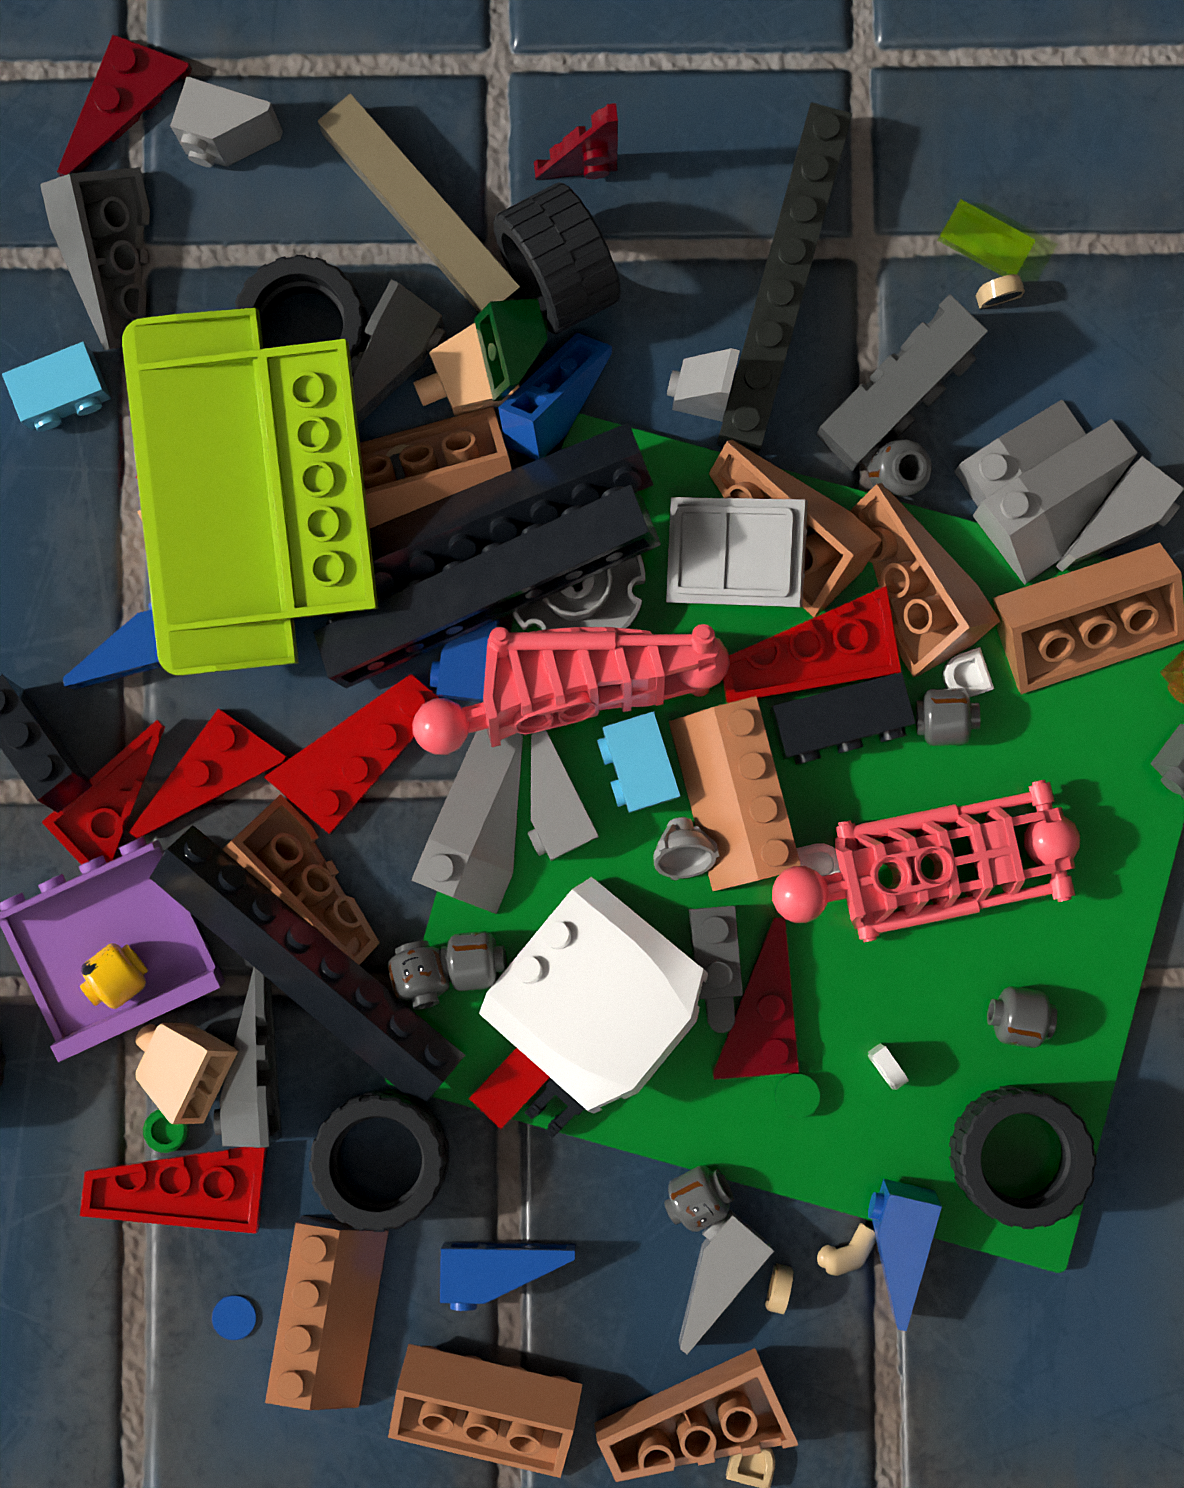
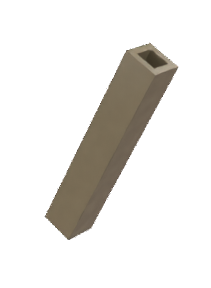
M351 93L318 120L325 139L478 313L490 301L520 300L522 298L520 286Z

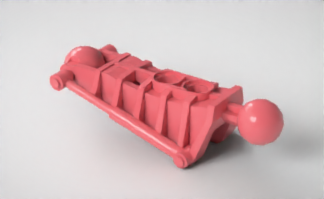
M706 624L696 626L692 634H652L651 631L615 627H570L533 632H509L505 628L497 627L491 631L488 638L483 702L461 707L447 698L432 699L422 704L416 713L412 723L413 735L417 743L424 750L434 755H448L460 749L468 733L487 729L491 747L501 745L502 739L516 733L527 735L580 722L589 717L598 716L599 710L622 708L623 712L631 711L632 707H645L654 704L656 706L662 705L666 699L689 693L698 697L705 696L710 691V688L719 684L727 674L730 665L729 654L721 640L715 637L713 628Z
M1045 780L1032 782L1033 786H1028L1029 792L965 806L958 807L956 804L858 825L851 823V820L838 823L839 826L835 827L837 833L835 849L840 872L821 876L816 870L807 866L788 868L776 878L772 889V901L778 913L785 919L794 923H808L818 918L825 910L828 902L846 899L851 923L858 930L859 939H863L864 942L877 940L876 937L880 936L879 933L979 913L980 909L1050 894H1052L1053 900L1058 899V902L1071 900V896L1075 895L1071 875L1068 876L1067 870L1075 868L1073 859L1080 848V833L1075 823L1063 815L1062 807L1053 808L1052 802H1054L1051 783H1046ZM1032 803V806L1036 805L1037 812L1011 817L1003 809ZM987 812L985 823L982 824L970 817L971 815ZM951 823L950 830L948 831L940 826ZM1030 823L1024 832L1023 847L1029 858L1039 866L1023 869L1013 826ZM916 830H917L916 837H914V836H912L911 834L907 833V832H911V831H916ZM968 836L972 854L954 857L950 839ZM884 837L883 843L875 840ZM925 856L929 857L934 864V873L930 879L926 878L921 871V861ZM974 862L977 878L959 882L957 866ZM883 864L891 870L893 875L892 883L888 888L884 887L878 879V872ZM1051 873L1052 879L1049 880L1050 883L1021 889L1025 879ZM994 885H1000L1004 893L988 896ZM961 892H964L968 896L957 899L960 896ZM929 899L933 902L931 905H926Z

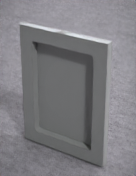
M671 497L666 602L802 607L808 500Z

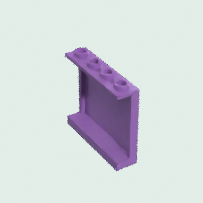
M141 837L119 847L122 856L106 862L102 855L78 866L82 873L79 876L66 881L64 875L60 874L39 884L41 893L29 899H25L21 892L0 902V927L56 1041L50 1047L58 1062L220 988L225 982L195 916L149 878L165 853L158 839L147 844L144 837ZM110 943H116L121 947L128 944L149 970L144 974L146 985L143 990L117 1009H111L103 1002L94 1006L80 988V985L86 981L81 972L82 965Z

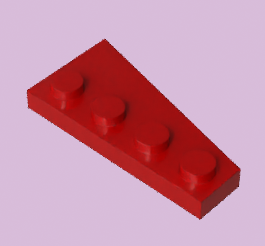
M887 586L729 655L730 665L727 674L723 678L726 702L730 703L754 696L759 698L900 673L901 667Z
M410 674L268 773L264 778L328 834H332L414 740L412 723L422 704L439 697Z
M236 1147L87 1170L84 1172L80 1216L256 1234L259 1231L267 1147Z

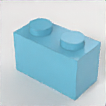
M84 342L2 373L20 422L30 430L36 429L41 432L53 429L62 423V418L77 413L79 416L91 414L102 407V402L111 399L94 353Z
M654 711L603 727L605 737L598 739L597 742L604 764L613 763L618 780L610 782L618 807L626 805L628 812L632 813L680 797Z

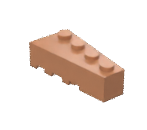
M755 1348L594 1423L597 1443L616 1482L674 1471L676 1466L698 1463L699 1466L714 1463L716 1458L741 1453L744 1457L759 1454L761 1449L781 1445L782 1448L799 1445Z

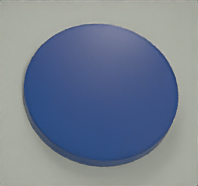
M226 1296L216 1304L213 1310V1327L225 1339H242L253 1330L256 1324V1310L253 1304L243 1296Z

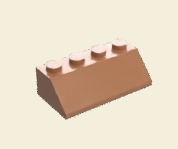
M494 407L484 408L360 443L369 529L511 471L509 457ZM409 445L399 455L405 478L397 480L391 459L386 454L395 446Z
M1160 543L993 598L995 613L1001 620L997 623V630L1020 694L1184 640L1182 573Z
M757 696L715 706L669 721L695 826H698L718 845L720 857H716L715 864L707 871L712 891L780 875L788 868L801 866Z
M302 1215L295 1223L265 1403L304 1410L359 1408L389 1229L385 1230V1232L361 1231L354 1229L353 1226L345 1222L342 1223L340 1221Z
M408 1344L396 1390L388 1438L561 1478L575 1427L583 1384L571 1382L562 1376L550 1377L528 1372L519 1366L507 1367L486 1362L476 1356H460L443 1352L433 1346Z

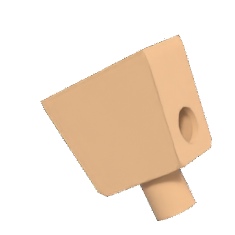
M475 323L432 349L429 354L437 373L413 382L423 406L447 397L455 416L492 406L499 407L519 388V385H517L502 401H493Z
M161 1023L158 1026L154 1024L146 1025L138 1032L135 1039L136 1045L145 1052L136 1070V1080L171 1124L204 1123L238 1050L189 1023Z

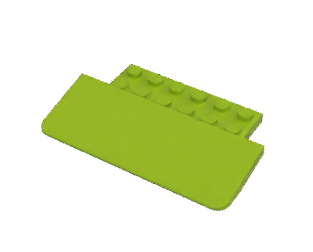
M256 308L172 314L140 318L132 321L123 332L122 348L159 663L167 672L173 675H192L297 664L299 660L294 618L378 609L349 342L346 339L263 349L260 314Z

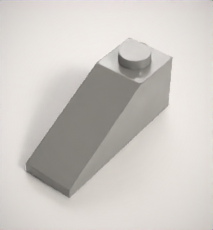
M730 348L685 358L681 372L672 370L667 396L674 397L672 410L722 422L740 350Z
M1062 399L962 461L954 473L979 507L987 497L1037 464L1080 439L1086 433Z
M1142 456L1127 470L1055 567L1063 572L1145 534L1157 523L1164 527L1178 511L1180 506L1174 501L1184 488Z
M544 730L531 733V822L535 829L528 832V835L537 854L541 856L547 853L552 861L598 838V834L547 731Z
M731 1209L726 1218L706 1227L702 1232L706 1239L701 1246L679 1337L680 1349L686 1354L692 1350L774 1252L771 1244Z

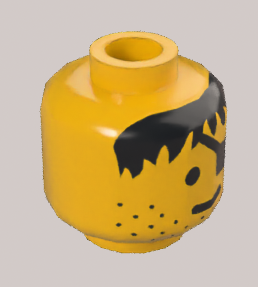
M110 943L82 965L81 972L86 981L80 985V988L94 1006L103 1002L109 1008L117 1009L143 990L146 985L144 974L149 970L128 944L121 947L116 943Z

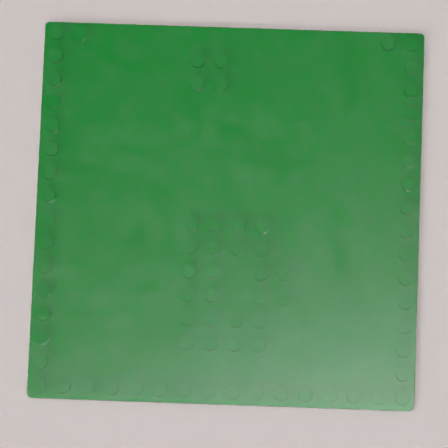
M578 414L565 436L562 449L621 425ZM631 428L653 482V486L638 491V493L644 499L661 545L641 554L645 569V583L636 585L632 589V593L635 597L642 600V605L636 619L628 629L651 631L652 634H692L696 626L706 624L713 628L715 637L721 640L728 654L731 655L814 618L803 607L666 602L671 497L724 498L709 475L720 452ZM781 469L848 511L867 494L864 491ZM900 502L978 585L994 611V597L1108 560V558L1095 556L1063 572L1055 567L1056 563L1024 585L977 522ZM868 561L863 571L819 615L875 591L874 588L879 587L872 562ZM1182 579L1183 600H1184V579ZM583 581L572 585L575 592L582 590ZM514 618L510 632H533L541 629L533 626L523 630ZM996 624L975 644L955 655L981 648L994 689L970 697L971 703H979L980 729H971V738L964 745H929L924 735H917V724L905 728L907 735L905 737L882 743L879 735L862 739L863 748L838 754L836 746L819 750L821 759L796 765L794 757L783 760L770 712L772 706L889 675L757 698L796 848L824 843L835 849V838H837L835 827H838V823L851 820V823L858 825L956 804L958 807L1027 793L1029 792L1028 786H1033L1032 782L1045 780L1046 783H1051L1054 802H1052L1053 808L1062 807L1063 815L1075 823L1080 833V848L1073 859L1075 868L1067 870L1068 876L1071 875L1075 895L1071 896V900L1058 902V899L1053 900V896L1050 894L980 909L979 913L879 933L880 936L876 937L877 940L869 942L859 939L858 930L851 923L846 899L828 902L825 910L818 918L808 923H794L785 919L799 1067L798 1073H803L812 1078L820 1091L819 1105L810 1116L800 1119L791 1118L785 1115L776 1104V1086L784 1076L791 1073L713 1079L712 1071L718 1061L728 1032L718 1033L709 1026L706 1017L705 999H699L697 1005L700 1009L696 1023L637 1094L626 1099L621 1097L600 1107L602 1110L594 1114L584 1109L579 1116L575 1114L559 1133L690 1170L705 1165L713 1171L716 1169L720 1170L726 1180L871 1221L872 1219L868 1218L870 1199L873 1192H880L883 1178L935 1190L942 1208L933 1238L1055 1273L1064 1272L1068 1265L1084 1202L1078 1205L1072 1211L1073 1214L1066 1219H1061L1055 1222L1054 1225L1045 1228L1040 1226L1034 1227V1229H1022L1018 1226L1010 1227L1004 1225L996 1218L992 1219L965 1196L964 1190L958 1186L954 1178V1170L950 1166V1137L953 1135L954 1124L958 1116L961 1117L966 1110L965 1107L971 1101L978 1099L981 1096L980 1094L988 1090L999 1089L1000 1086L1011 1085L1013 1087H1020L1022 1085L1041 1090L1071 1106L1072 1110L1080 1115L1087 1124L1085 1126L1088 1132L1092 1134L1095 1143L1093 1145L1095 1155L1097 1154L1184 823V799L1181 795L1170 791L1163 785L1161 774L1151 765V762L1180 724H1184V640L1020 694ZM899 655L901 672L915 722L916 700H923L925 692L929 689L946 688L943 683L942 674L945 665L953 657L920 676L913 677ZM723 679L719 684L711 687L705 696L698 697L689 693L666 699L662 705L656 706L654 704L645 707H632L631 711L623 712L622 708L599 710L598 716L546 730L598 834V838L552 861L547 853L541 856L537 854L528 835V832L535 829L531 822V734H522L523 743L514 871L497 914L437 891L423 941H428L430 946L441 950L442 946L448 945L449 939L454 934L487 931L494 936L497 946H505L508 967L568 893L576 886L593 877L691 959L692 949L688 909L735 906L743 993L773 918L783 917L778 913L772 901L773 885L779 875L712 891L707 871L694 877L671 880L670 877L660 874L655 869L653 859L658 841L669 821L679 817H686L691 819L694 827H696L669 721L727 704ZM654 711L680 797L629 813L626 805L617 806L610 782L618 780L613 763L604 764L597 740L605 737L603 727ZM1032 803L1003 809L1011 817L1037 812L1036 805L1032 806ZM987 812L971 815L970 817L982 824L985 823ZM951 823L940 826L948 831L950 830ZM1030 823L1013 826L1023 869L1039 866L1029 858L1023 847L1024 832ZM916 830V831L907 832V833H909V834H911L912 836L916 837L917 830ZM968 836L950 839L954 857L972 854ZM884 837L875 840L883 843ZM925 856L921 861V871L926 878L930 879L934 873V864L929 857ZM974 862L957 866L959 882L977 878ZM883 864L879 869L878 879L884 887L888 888L892 883L893 875L891 870ZM1051 873L1025 879L1021 889L1050 883L1049 880L1052 879ZM994 885L988 896L1004 893L1000 885ZM961 892L960 896L957 899L968 896L964 892ZM929 899L926 905H931L933 902ZM450 982L449 989L444 994L438 996L439 1004L433 1007L414 1010L412 1003H405V1005L465 1054L463 1059L431 1097L480 1110L469 1097L515 1050L516 1046L479 1014L489 989L458 991ZM1015 986L1044 992L1049 997L1050 1004H1054L1057 1009V1024L1051 1039H1045L1042 1045L1036 1048L1004 1044L998 1040L995 1035L994 1026L988 1025L987 1012L990 1001L998 999L1005 988ZM733 996L735 1015L742 996ZM880 1043L886 1046L909 1080V1082L897 1090H893L867 1056L869 1055L868 1052ZM385 1078L386 1082H387L389 1085L394 1086L391 1082H389V1081ZM549 1078L511 1119L547 1129L550 1121L556 1115H559L567 1105L555 1094L547 1103V1107L538 1116L531 1119L524 1113L547 1088L546 1083L551 1079ZM1013 1114L997 1123L987 1135L981 1152V1167L987 1181L998 1192L1014 1198L1032 1196L1043 1190L1056 1175L1061 1160V1144L1058 1134L1044 1119L1031 1114Z

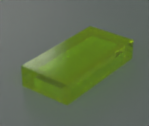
M960 199L937 241L995 273L1006 276L1018 274L1036 240Z

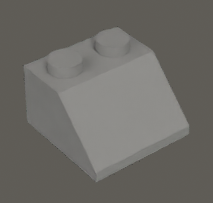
M186 77L170 125L180 145L188 155V159L204 167H213L214 163L228 167L279 141L283 133L271 102L190 77Z

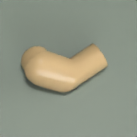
M860 1223L848 1246L838 1249L830 1245L822 1247L817 1255L819 1266L826 1268V1272L834 1276L859 1269L864 1265L876 1242L874 1229Z

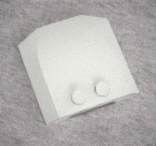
M591 877L568 893L488 990L479 1014L587 1111L594 1114L602 1110L600 1107L621 1097L626 1099L637 1094L697 1021L700 1009L697 1004L703 981L706 983L708 973Z

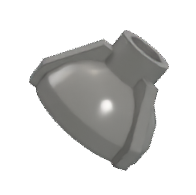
M686 817L675 818L668 822L653 855L655 869L660 874L670 877L671 880L703 874L713 867L716 857H720L717 843L698 826L694 827L693 821Z

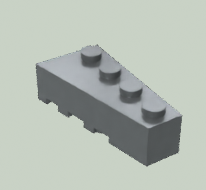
M951 294L938 305L939 309L934 318L928 324L922 322L900 347L902 350L897 355L895 353L889 355L870 376L869 379L871 381L866 385L864 383L861 384L819 427L816 436L851 471L861 463L868 467L878 447L891 433L898 438L916 420L911 413L922 402L927 407H930L946 391L947 388L942 383L953 372L960 377L977 360L972 353L988 330Z

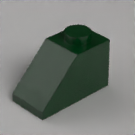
M538 299L490 301L474 318L493 401H502L519 384L548 340V324L545 316L541 314Z

